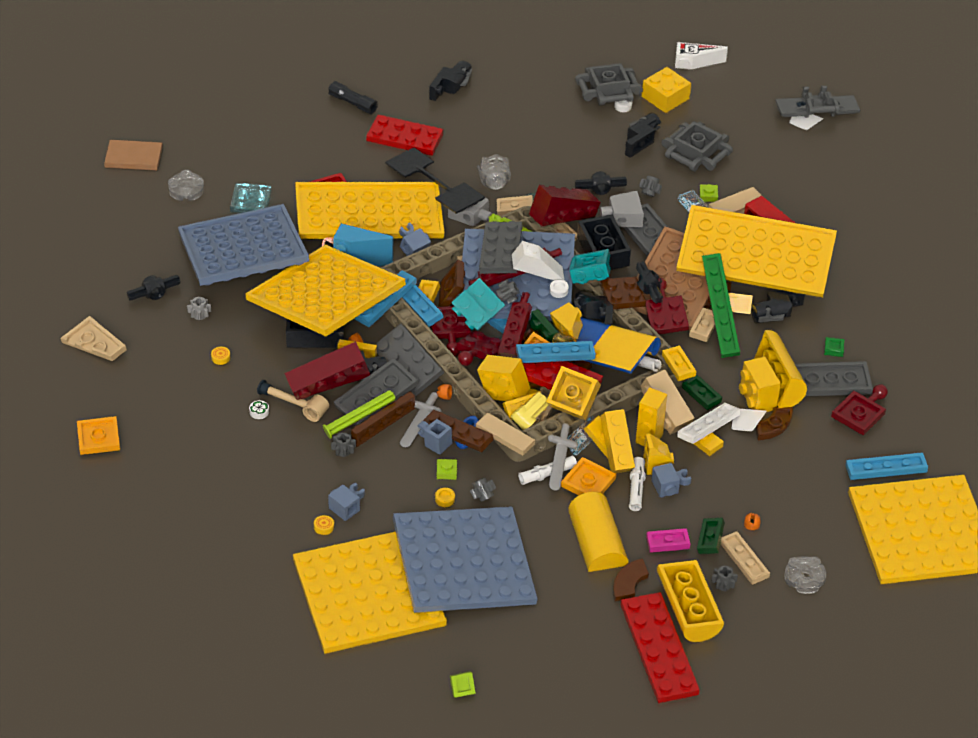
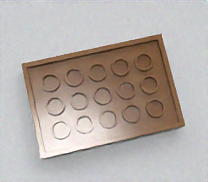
M665 226L645 263L649 270H653L659 277L666 280V297L682 295L690 331L709 299L706 278L701 275L676 271L685 233ZM643 292L645 300H652L650 295ZM645 307L633 308L636 312L647 315Z

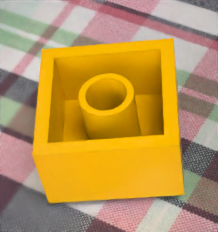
M665 67L643 80L642 97L667 113L690 99L691 82L670 68Z
M487 355L477 369L484 390L493 400L510 401L526 396L531 389L520 358Z
M766 357L744 361L739 390L742 395L744 394L748 407L752 410L773 411V407H777L781 384Z
M561 366L546 402L552 408L586 421L601 384L594 378Z

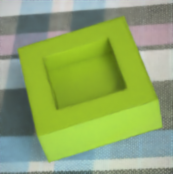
M700 184L701 202L718 201V185Z
M437 459V479L457 480V459Z
M471 671L450 675L454 698L476 694Z

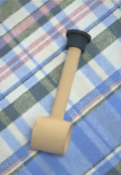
M261 380L257 387V394L259 395L265 394L268 396L270 394L303 407L304 416L312 422L319 421L329 408L328 401L321 395H314L308 401L304 399L296 400L294 395L273 388L266 380Z

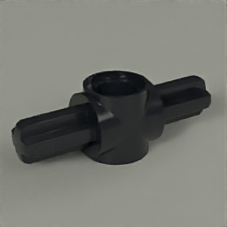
M599 171L594 173L591 179L576 180L574 185L575 189H592V192L604 195L611 190V187L627 186V178H610V175Z
M644 261L638 262L636 269L639 273V281L637 282L639 288L645 294L650 295L654 303H661L663 301V295L660 291L661 278L656 272L649 270Z
M154 275L148 276L143 280L141 287L127 291V297L130 301L146 296L147 299L158 300L164 296L165 289L179 285L181 283L178 275L165 279L157 278Z

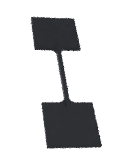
M414 147L385 162V164L405 178L413 173L421 172L444 188L446 192L435 197V199L455 214L485 199V196L466 183L449 188L424 170V168L433 164L434 161Z

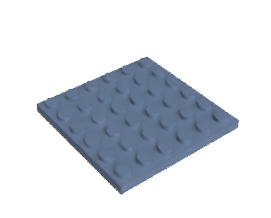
M284 204L178 227L179 235L200 286L309 262V255Z
M465 228L462 256L465 270L463 279L465 284L464 290L470 287L468 281L478 278L484 229ZM522 231L521 242L525 241L539 245L548 251L558 248L562 251L561 256L553 259L563 267L564 281L569 286L568 294L565 297L556 298L550 294V284L554 281L530 273H524L508 279L509 283L512 281L516 283L520 292L516 295L518 299L513 302H520L522 292H528L530 294L528 303L532 306L531 311L539 309L548 321H552L551 312L567 303L571 304L572 279L569 269L572 257H574L575 234ZM499 283L489 286L497 297L496 290L499 289ZM507 300L504 301L505 307L493 318L508 319L512 303L508 304Z
M513 507L393 514L394 527L414 613L537 604V595Z

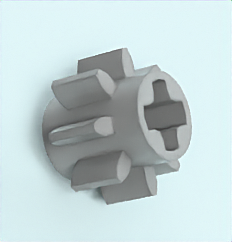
M195 297L193 300H190V305H187L191 318L203 320L209 317L208 312H211V304H208V299Z

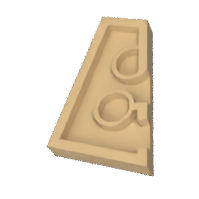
M91 316L60 338L64 344L110 361L115 360L127 350L120 340Z

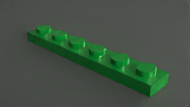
M721 254L702 256L721 358L739 356L740 348Z

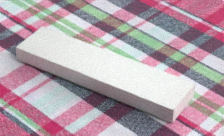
M723 403L679 430L677 437L694 444L738 417L740 409Z

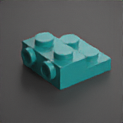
M609 249L574 255L569 269L572 283L584 284L590 280L596 279L601 281L609 277Z
M480 278L451 302L454 305L452 310L458 316L463 315L467 319L465 324L471 330L475 328L477 331L505 307V304Z

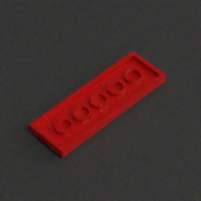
M661 592L622 599L621 607L657 702L662 703L699 695L700 689Z

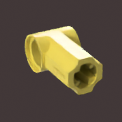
M537 392L510 417L522 430L529 428L536 421V417L547 408V398Z

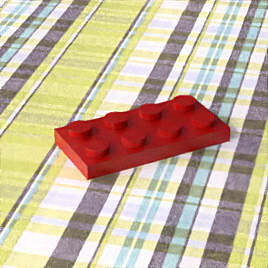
M377 115L366 136V141L404 150L414 147L423 154L433 156L443 136L444 129Z
M567 361L523 363L528 381L549 390L552 389L561 366L594 378L600 384L603 381L602 375Z

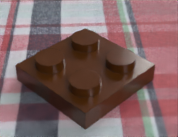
M457 260L440 281L438 307L452 305L451 302L455 300L456 296L463 292L465 287L463 283L465 276L463 261Z
M636 276L610 278L600 281L603 295L613 305V310L645 307L646 300L637 284L638 279Z

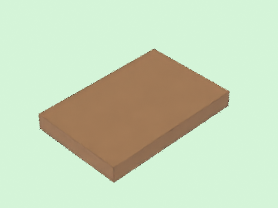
M110 140L104 165L106 168L158 170L163 144L161 142Z

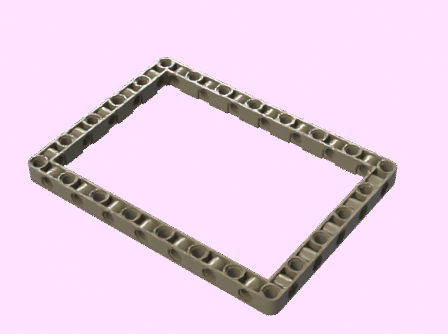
M524 206L500 216L515 222H522V226L532 232L559 233L552 225L541 227L529 215L531 206ZM485 223L472 229H485ZM465 232L381 268L396 275L403 270L419 280L422 276L429 273L433 274L449 267L450 264L457 261V256L463 255ZM574 249V255H579V253ZM596 279L584 284L575 283V286L580 291H586L593 296H604L600 287V281ZM402 297L383 314L395 328L402 324L444 372L439 379L444 384H451L452 393L472 416H476L480 420L487 413H490L521 431ZM633 308L614 309L612 322L617 327L660 338L661 345L658 353L655 356L648 354L645 356L660 360L662 364L661 369H658L657 372L650 370L597 395L586 421L589 418L592 421L604 412L624 409L626 412L639 406V402L644 396L641 388L642 383L647 377L660 371L666 370L676 388L686 381V379L678 381L662 357V350L672 347ZM561 412L522 430L521 432L535 439V445L523 456L495 439L494 441L511 460L520 462L555 446V443L548 441V436L553 434L560 437L561 428L564 423H568L570 426L569 438L586 421Z

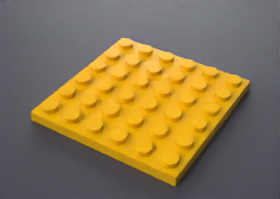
M324 245L309 254V262L301 265H291L247 292L246 300L327 336L406 285L403 277L328 245Z
M965 475L849 487L848 494L880 584L978 573V508Z
M396 531L293 554V561L324 654L446 626L447 620L443 611L414 613Z

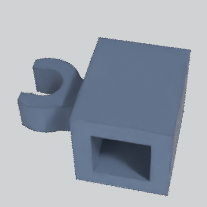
M411 223L407 224L409 231L400 227L399 233L403 236L400 248L406 256L430 246V238L421 228L414 231V226Z
M436 419L430 425L422 421L417 425L421 429L418 434L424 438L425 446L440 455L452 444V428L440 420Z
M672 463L653 467L651 481L659 497H665L679 493L680 484L684 486L691 484V477H686L687 469H681L676 472Z
M353 483L350 489L345 485H341L339 488L332 490L328 495L329 509L344 521H347L360 511V499L365 496V489L356 491L358 489L357 483Z

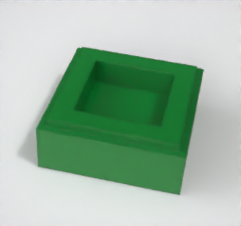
M826 337L824 355L843 357L845 339Z

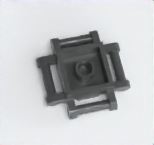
M621 63L587 67L584 74H578L575 77L576 83L583 92V99L590 101L592 98L597 97L599 105L626 100L631 102L633 101V93L639 95L643 91L642 86L638 84L635 78L634 70L632 68H623ZM586 82H590L591 89H588Z
M693 121L690 125L683 122L679 125V129L671 136L662 140V146L667 149L665 157L688 166L694 172L697 171L701 164L707 170L712 171L719 161L733 152V148L727 144L729 141L728 135L720 134L706 127L700 121L698 123ZM721 150L715 157L709 158L715 151Z

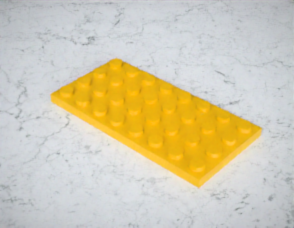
M295 182L298 234L301 239L333 238L341 223L393 236V239H403L399 229L403 227L404 230L409 231L407 224L411 223L414 226V231L421 228L429 238H444L441 203L435 199V197L440 195L439 185L435 182Z
M691 205L676 271L705 276L702 256L720 253L726 280L823 298L837 231Z

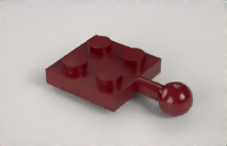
M661 278L660 291L663 295V301L661 303H654L653 300H646L645 309L649 325L658 334L689 330L682 295L666 297L665 289L667 282L664 278Z
M453 306L437 307L442 312L444 318L431 326L432 332L439 339H448L449 343L446 347L454 356H457L460 350L456 349V338H464L470 334V328L465 324L467 319L465 317H457V314L452 310Z
M480 331L471 332L457 342L456 349L462 351L458 355L459 363L463 366H468L473 362L474 356L483 360L487 355L497 356L501 340L495 337H488Z
M883 384L876 385L873 388V394L869 398L853 391L832 411L831 417L864 436L885 415L886 409L875 402L887 396V387Z

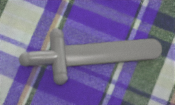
M436 392L431 393L426 403L415 400V408L420 410L400 441L402 447H409L420 431L417 425L433 409L441 412L439 407L433 406L438 398Z
M568 423L562 425L560 437L553 434L548 436V441L556 444L549 487L552 490L560 489L567 449H576L578 447L576 441L568 439L570 428Z

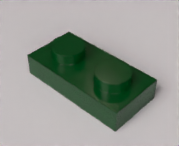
M539 309L531 311L530 325L532 329L536 330L541 337L550 343H558V331Z
M698 375L682 383V388L706 410L722 402V396Z
M703 518L697 545L699 554L719 553L725 525L723 518Z

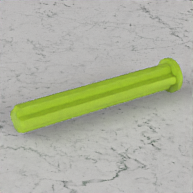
M388 390L327 426L324 424L323 429L326 435L331 439L334 434L393 402L396 399L395 395L391 390Z

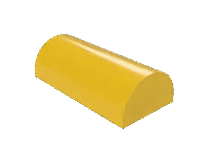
M765 330L754 359L766 357L780 381L778 407L795 406L802 401L807 393L806 383L780 336L774 331Z
M587 492L573 499L568 511L588 572L626 566L628 558L606 496L599 492Z
M697 560L659 564L657 573L684 637L691 642H701L717 635L722 630L724 621Z

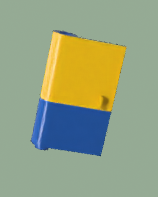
M581 317L583 326L577 342L592 341L596 353L595 360L583 361L632 373L646 354L655 356L660 349L661 341L658 337ZM562 336V338L558 342L569 341L564 336Z

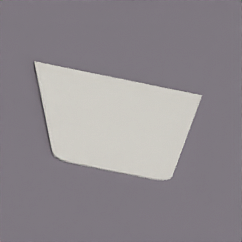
M813 114L809 115V118L795 116L791 118L790 124L808 130L823 118Z
M740 409V415L733 419L731 428L733 430L753 431L767 411Z

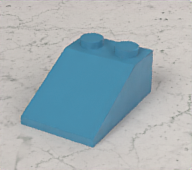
M341 223L333 237L335 249L377 267L393 262V236Z

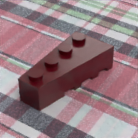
M539 184L529 215L542 227L595 217L601 202L588 190L575 188L569 190L566 187H561L560 189L555 186L545 187Z
M355 341L284 374L296 400L367 378L370 372Z

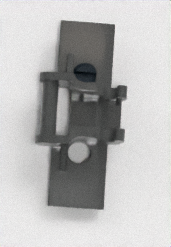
M826 85L821 86L818 95H812L809 92V86H803L802 98L775 99L779 112L783 117L805 116V118H809V115L813 113L829 112L831 116L860 113V108L854 95L832 96L831 92H826Z

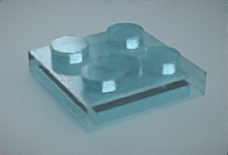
M236 183L230 212L244 213L267 208L272 191L271 186Z

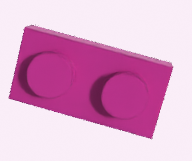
M687 528L650 531L646 533L650 553L690 549Z

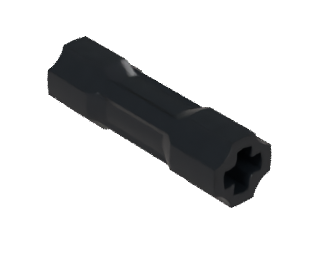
M337 81L331 83L328 88L329 95L356 105L360 110L370 115L378 107V101L368 96L360 95Z

